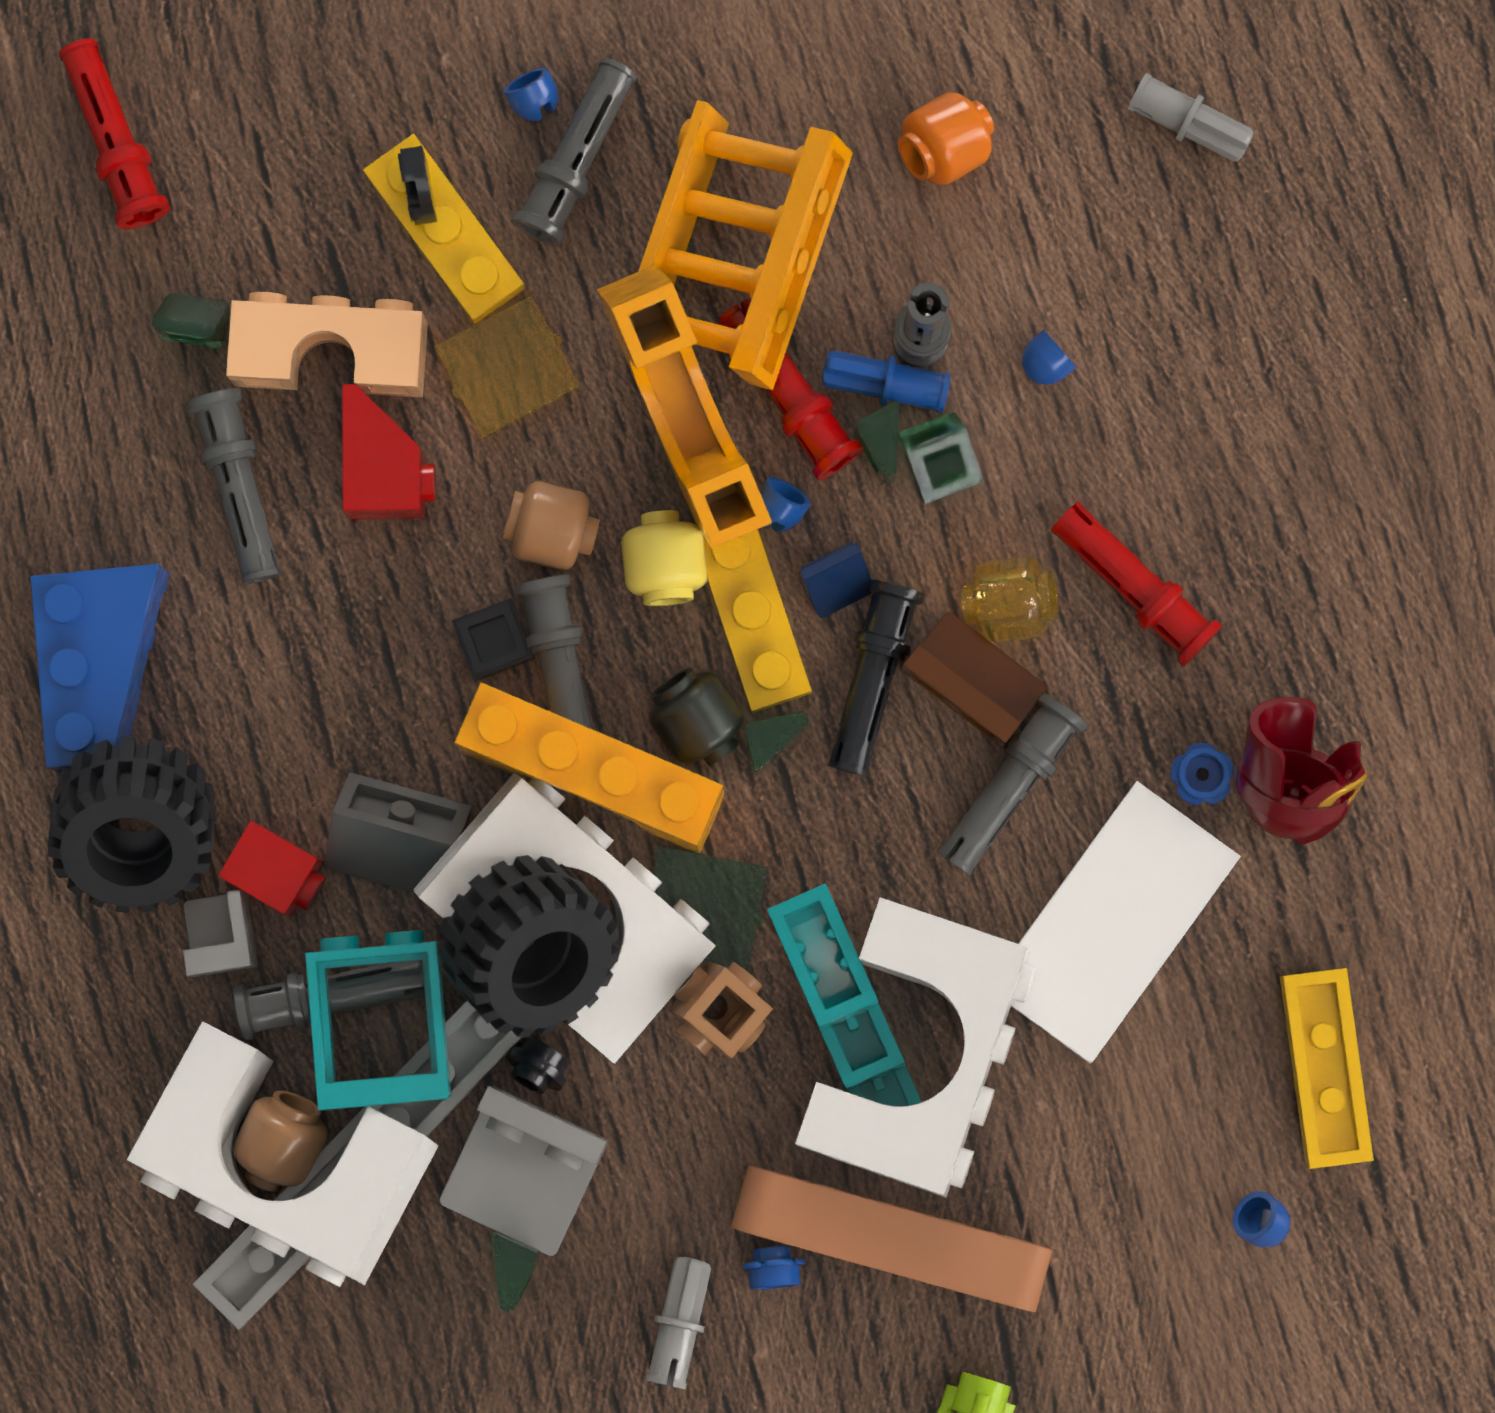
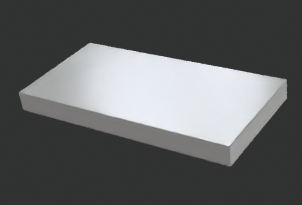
M1136 781L1018 943L1028 947L1029 954L1026 963L1036 966V971L1025 1003L1013 1000L1011 1007L1086 1062L1092 1064L1241 856Z

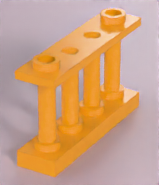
M697 100L691 119H687L681 127L678 137L679 154L639 271L656 265L672 281L673 285H675L677 276L750 294L751 303L744 323L736 329L687 317L697 340V344L694 345L730 354L731 362L729 368L750 385L773 390L853 152L834 132L811 126L805 144L801 145L797 150L726 134L729 123L708 102ZM721 158L791 175L792 182L784 205H780L777 209H772L706 193L717 159ZM697 217L770 234L772 241L764 264L759 265L757 269L686 252Z

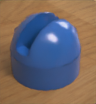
M546 67L537 68L519 76L503 90L511 108L520 118L526 121L537 122L542 120L540 107H543L549 114L553 113L556 110L559 99L556 84Z
M1044 329L1029 341L1023 351L1022 367L1026 375L1039 384L1049 385L1058 383L1077 368Z
M768 477L759 491L772 523L764 527L772 525V529L775 532L781 533L793 529L810 507V501L802 491L780 478Z
M1257 1191L1248 1194L1239 1202L1233 1215V1227L1238 1236L1254 1246L1262 1248L1274 1247L1280 1244L1290 1231V1215L1279 1200L1266 1192Z

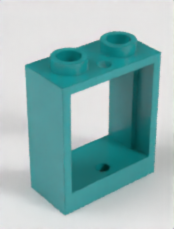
M424 930L385 933L386 946L366 948L359 947V936L320 939L321 952L305 953L318 1110L449 1099L452 1097L438 942H424ZM422 960L432 1073L337 1081L328 968Z

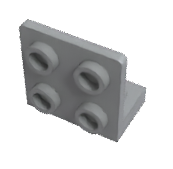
M488 1086L477 1109L480 1111V1114L443 1190L440 1203L446 1208L546 1255L554 1256L560 1248L609 1140L495 1086Z

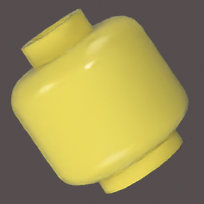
M662 510L642 514V525L627 531L621 540L627 589L634 595L642 596L643 604L646 606H668L693 601V591L704 586L708 577L704 535L697 525L681 522L678 511Z

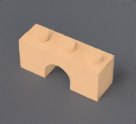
M252 292L249 294V301L232 300L226 376L235 387L298 390L299 367L303 357L313 347L322 343L332 342L342 344L354 353V384L365 394L423 397L428 322L423 311H413V303L404 300L380 299L375 301V308L350 307L349 299L338 296L312 297V305L287 303V296L279 293Z

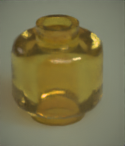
M1032 556L985 561L976 567L972 585L962 587L961 597L965 620L968 624L977 623L980 633L989 642L997 643L1037 638L1045 633L1049 620H1056L1058 618V591L1053 571L1051 569L1043 570L1037 559Z

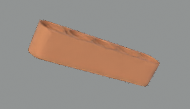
M752 1165L747 1166L731 1228L748 1234L1031 1312H1037L1053 1249Z

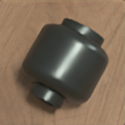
M693 668L684 669L664 682L651 695V699L655 704L649 714L650 725L679 762L691 763L703 758L708 766L713 765L729 755L738 746L739 743L734 735L743 723V711L715 673L699 672L696 674Z

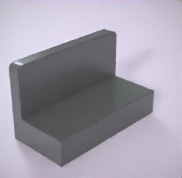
M349 772L332 812L324 866L332 871L415 893L413 889L468 827L472 805Z

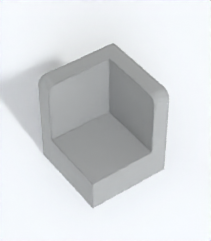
M237 889L227 891L225 895L185 902L184 912L190 949L183 950L187 976L201 977L259 967L248 893Z

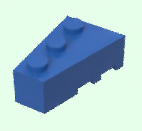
M159 563L30 576L46 768L61 774L64 767H72L73 757L82 750L92 755L96 743L108 740L112 746L121 745V737H131L142 692L140 686L149 650H152L156 634L154 629L163 592H166L170 573Z

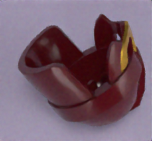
M1296 697L1274 698L1260 703L1251 711L1246 732L1244 755L1240 760L1236 775V788L1244 801L1250 817L1258 826L1273 836L1291 839L1304 845L1321 839L1344 820L1354 802L1353 799L1367 778V772L1360 759V741H1351L1343 744L1330 756L1313 749L1317 707L1312 701Z

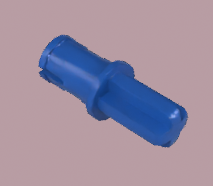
M830 351L823 366L822 384L826 388L879 398V405L886 406L887 401H893L942 413L948 395L951 374L897 364L896 357L890 355L887 361L839 351Z

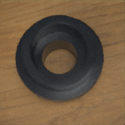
M525 1037L520 1047H512L506 1056L508 1062L514 1067L511 1072L512 1078L535 1093L544 1094L547 1088L560 1091L566 1082L563 1073L569 1065L567 1059L558 1051L537 1039Z

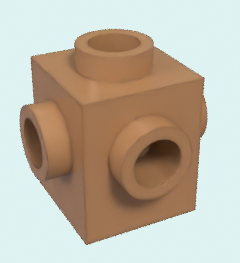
M709 961L703 969L698 966L674 994L677 1000L669 1008V1011L682 1022L675 1032L694 1049L705 1056L713 1048L715 1051L732 1059L738 1051L740 1053L744 1052L756 1041L765 1027L763 1020L773 1008L757 995L763 986L737 963L732 962L726 968ZM719 995L722 1000L720 1013L714 1017H706L704 1014L705 1010Z

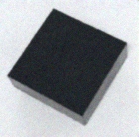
M511 598L452 620L475 682L535 660L531 649H527L526 635Z

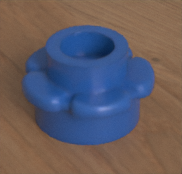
M1208 743L1192 744L1187 748L1184 755H1178L1174 759L1171 766V779L1177 783V794L1185 802L1192 805H1200L1202 802L1216 804L1223 800L1230 791L1229 780L1234 775L1233 763L1226 753L1218 752L1213 745ZM1199 769H1205L1208 772V778L1205 781L1197 778L1196 773Z
M776 1246L753 1249V1262L742 1265V1270L748 1271L750 1290H762L801 1285L799 1266L806 1265L803 1258L792 1259L791 1246Z

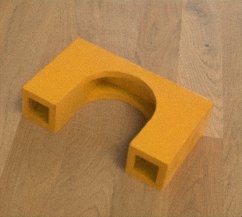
M653 265L597 289L692 518L712 549L772 523L749 465L736 449L703 377L692 345L697 344V340L672 281L656 265Z
M482 682L478 687L455 740V744L469 757L513 775L516 773L524 780L528 776L581 797L633 821L643 831L697 854L701 853L725 796L722 784Z

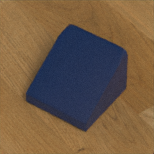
M850 542L802 566L799 571V581L819 617H826L872 593L868 590L869 582L872 579L857 542L854 544Z

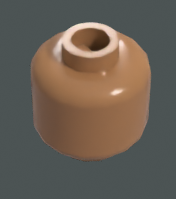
M535 480L527 486L525 492L515 490L502 540L512 542V554L520 561L558 571H566L574 565L578 553L591 556L600 519L588 516L590 503L584 492Z
M276 1091L272 1097H262L251 1104L233 1148L234 1157L247 1170L245 1178L251 1184L263 1190L278 1192L282 1186H298L307 1179L319 1154L323 1150L328 1133L325 1123L319 1117L321 1110H318L316 1104L303 1096L288 1091Z

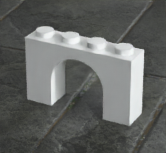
M514 773L413 890L422 901L442 918L453 915L455 910L450 906L458 894L464 896L471 889L468 883L474 877L480 874L484 878L491 873L492 865L503 860L508 866L513 865L515 858L518 856L529 855L535 862L540 856L552 858L558 865L563 864L565 867L580 869L598 878L606 888L613 903L615 924L618 926L620 936L614 944L620 949L618 962L609 966L613 976L608 986H601L597 991L596 995L599 999L590 1008L585 1005L577 1012L579 1018L568 1025L615 1064L716 946L702 934L710 923L682 899L673 908L661 899L654 891L662 882L635 858L632 857L624 867L610 855L606 849L614 840L586 816L576 825L557 808L563 803L565 798L553 787L533 778L527 783Z
M879 898L859 960L862 965L931 988L942 995L954 1007L962 1021L965 1037L961 1064L954 1078L940 1093L922 1103L904 1107L883 1105L816 1082L795 1144L809 1151L945 1198L947 1197L950 1185L962 1189L974 1155V1151L963 1148L971 1123L983 1127L995 1089L984 1086L992 1061L1004 1065L1016 1028L1005 1024L1013 1000L1025 1003L1036 971V966L1026 963L1029 954L1028 947Z
M202 1021L127 1158L131 1163L146 1170L140 1182L173 1200L180 1189L198 1197L200 1201L194 1211L228 1229L235 1217L255 1227L256 1229L250 1240L285 1258L290 1246L310 1256L311 1259L305 1269L338 1287H341L346 1276L365 1285L433 1158L438 1145L425 1135L368 1106L337 1166L319 1187L304 1196L292 1200L269 1201L257 1198L246 1187L239 1174L233 1148L241 1121L274 1061L252 1046Z

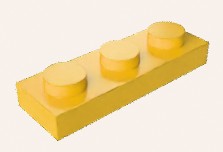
M414 133L363 169L365 176L474 325L526 289L523 281ZM417 146L423 147L427 158L437 222L415 225L414 221L411 222L405 182H402L398 160L400 149Z
M758 529L713 549L704 537L707 581L751 713L812 694Z
M1347 968L1280 976L1306 1168L1313 1169L1374 1161Z

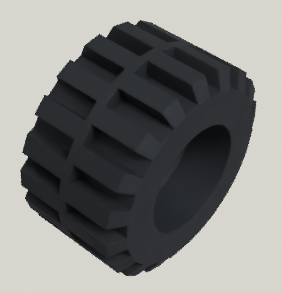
M121 737V745L112 746L108 740L96 743L92 755L82 750L73 757L71 768L64 767L59 775L57 788L54 791L47 847L48 856L54 858L52 868L57 877L68 878L67 888L76 896L86 893L90 895L89 903L100 908L105 903L116 905L115 912L130 913V907H141L145 913L157 911L159 902L164 901L171 906L181 901L183 890L193 892L201 884V874H207L211 864L216 805H214L215 792L212 783H205L206 772L199 763L187 765L188 754L176 747L173 751L168 752L163 750L164 742L150 738L148 745L136 744V737ZM121 818H135L147 821L158 828L146 832H129L118 829L107 822Z
M529 855L518 856L515 858L513 865L510 866L503 860L492 865L491 873L484 878L480 874L474 877L468 883L471 889L464 896L458 894L450 905L455 911L452 916L443 919L440 931L446 937L438 942V955L444 961L441 967L445 976L452 982L455 988L495 1030L504 1034L512 1031L517 1037H530L535 1029L541 1035L554 1032L556 1024L563 1021L568 1025L579 1018L577 1012L585 1005L590 1008L599 999L596 995L601 986H608L613 976L609 966L618 962L620 949L614 944L620 938L618 926L611 920L613 916L609 910L563 864L558 865L552 858L540 856L536 862Z

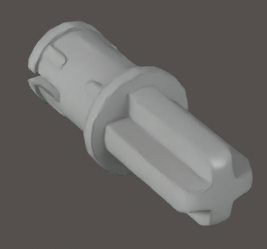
M1148 73L1141 80L1127 109L1177 133V141L1182 142L1183 138L1186 137L1231 161H1239L1243 157L1253 137V131L1250 127L1203 104L1204 96L1199 94L1194 99L1153 78Z
M677 1257L675 1259L662 1316L655 1315L654 1322L660 1325L649 1374L646 1375L645 1381L686 1390V1379L697 1332L703 1333L705 1328L699 1325L711 1272L710 1264L688 1257Z

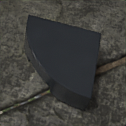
M417 146L400 149L398 160L402 182H405L411 222L414 221L415 225L437 222L428 162L423 147Z

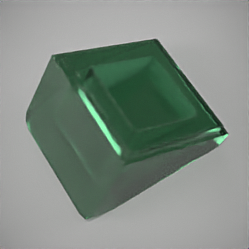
M172 293L165 297L157 309L151 326L165 341L219 349L224 344L230 307L225 301Z
M898 400L859 420L855 430L856 439L864 447L863 452L881 484L886 486L895 482L897 473Z
M956 413L945 414L902 431L897 435L924 504L984 482L966 427Z
M799 711L747 723V727H744L755 777L760 775L809 728L807 713Z
M495 1231L492 1234L500 1309L510 1312L518 1307L541 1254L538 1253V1250Z

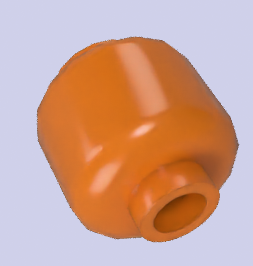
M945 92L904 118L901 128L902 136L899 137L897 143L898 151L906 168L918 180H928L933 184L945 186L989 160L992 150L991 134L994 132V123L988 110L980 102L970 101L959 93Z

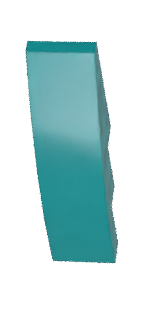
M826 883L767 909L846 1092L887 1106L904 1107L922 1103L907 1070L903 1056L881 1010L877 996L859 960V956Z

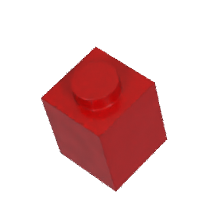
M251 820L218 875L225 881L290 917H293L298 907L307 911L312 906L326 880L325 877L318 874L324 861Z

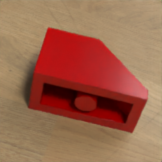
M342 384L343 512L349 520L425 519V502L436 501L435 463L425 464V456L419 445L356 384Z

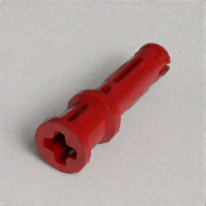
M92 38L77 40L63 47L58 55L64 63L81 111L100 155L96 160L95 171L100 181H105L108 184L118 210L114 215L118 228L126 230L146 226L164 217L171 209L166 196L159 195L148 168L152 161L149 151L142 144L135 143L120 106L119 98L115 93L98 50L99 45L97 41H94Z
M745 299L741 302L742 309L738 304L731 307L718 319L717 323L736 329L744 323L751 299ZM786 352L773 390H765L784 415L781 419L783 424L782 430L787 437L795 436L815 465L812 471L813 475L819 481L824 480L855 460L863 452L864 447L858 439L851 440L831 412L834 406L831 399L822 393L815 394Z
M1079 501L1070 507L1051 528L1050 531L1076 552L1111 588L1115 589L1138 612L1135 618L1138 620L1137 624L1143 630L1153 629L1178 653L1177 662L1182 667H1185L1223 627L1216 619L1209 622L1182 596L1184 588L1177 582L1172 583L1169 580L1167 583H1164L1155 573L1151 572L1134 553L1100 524Z

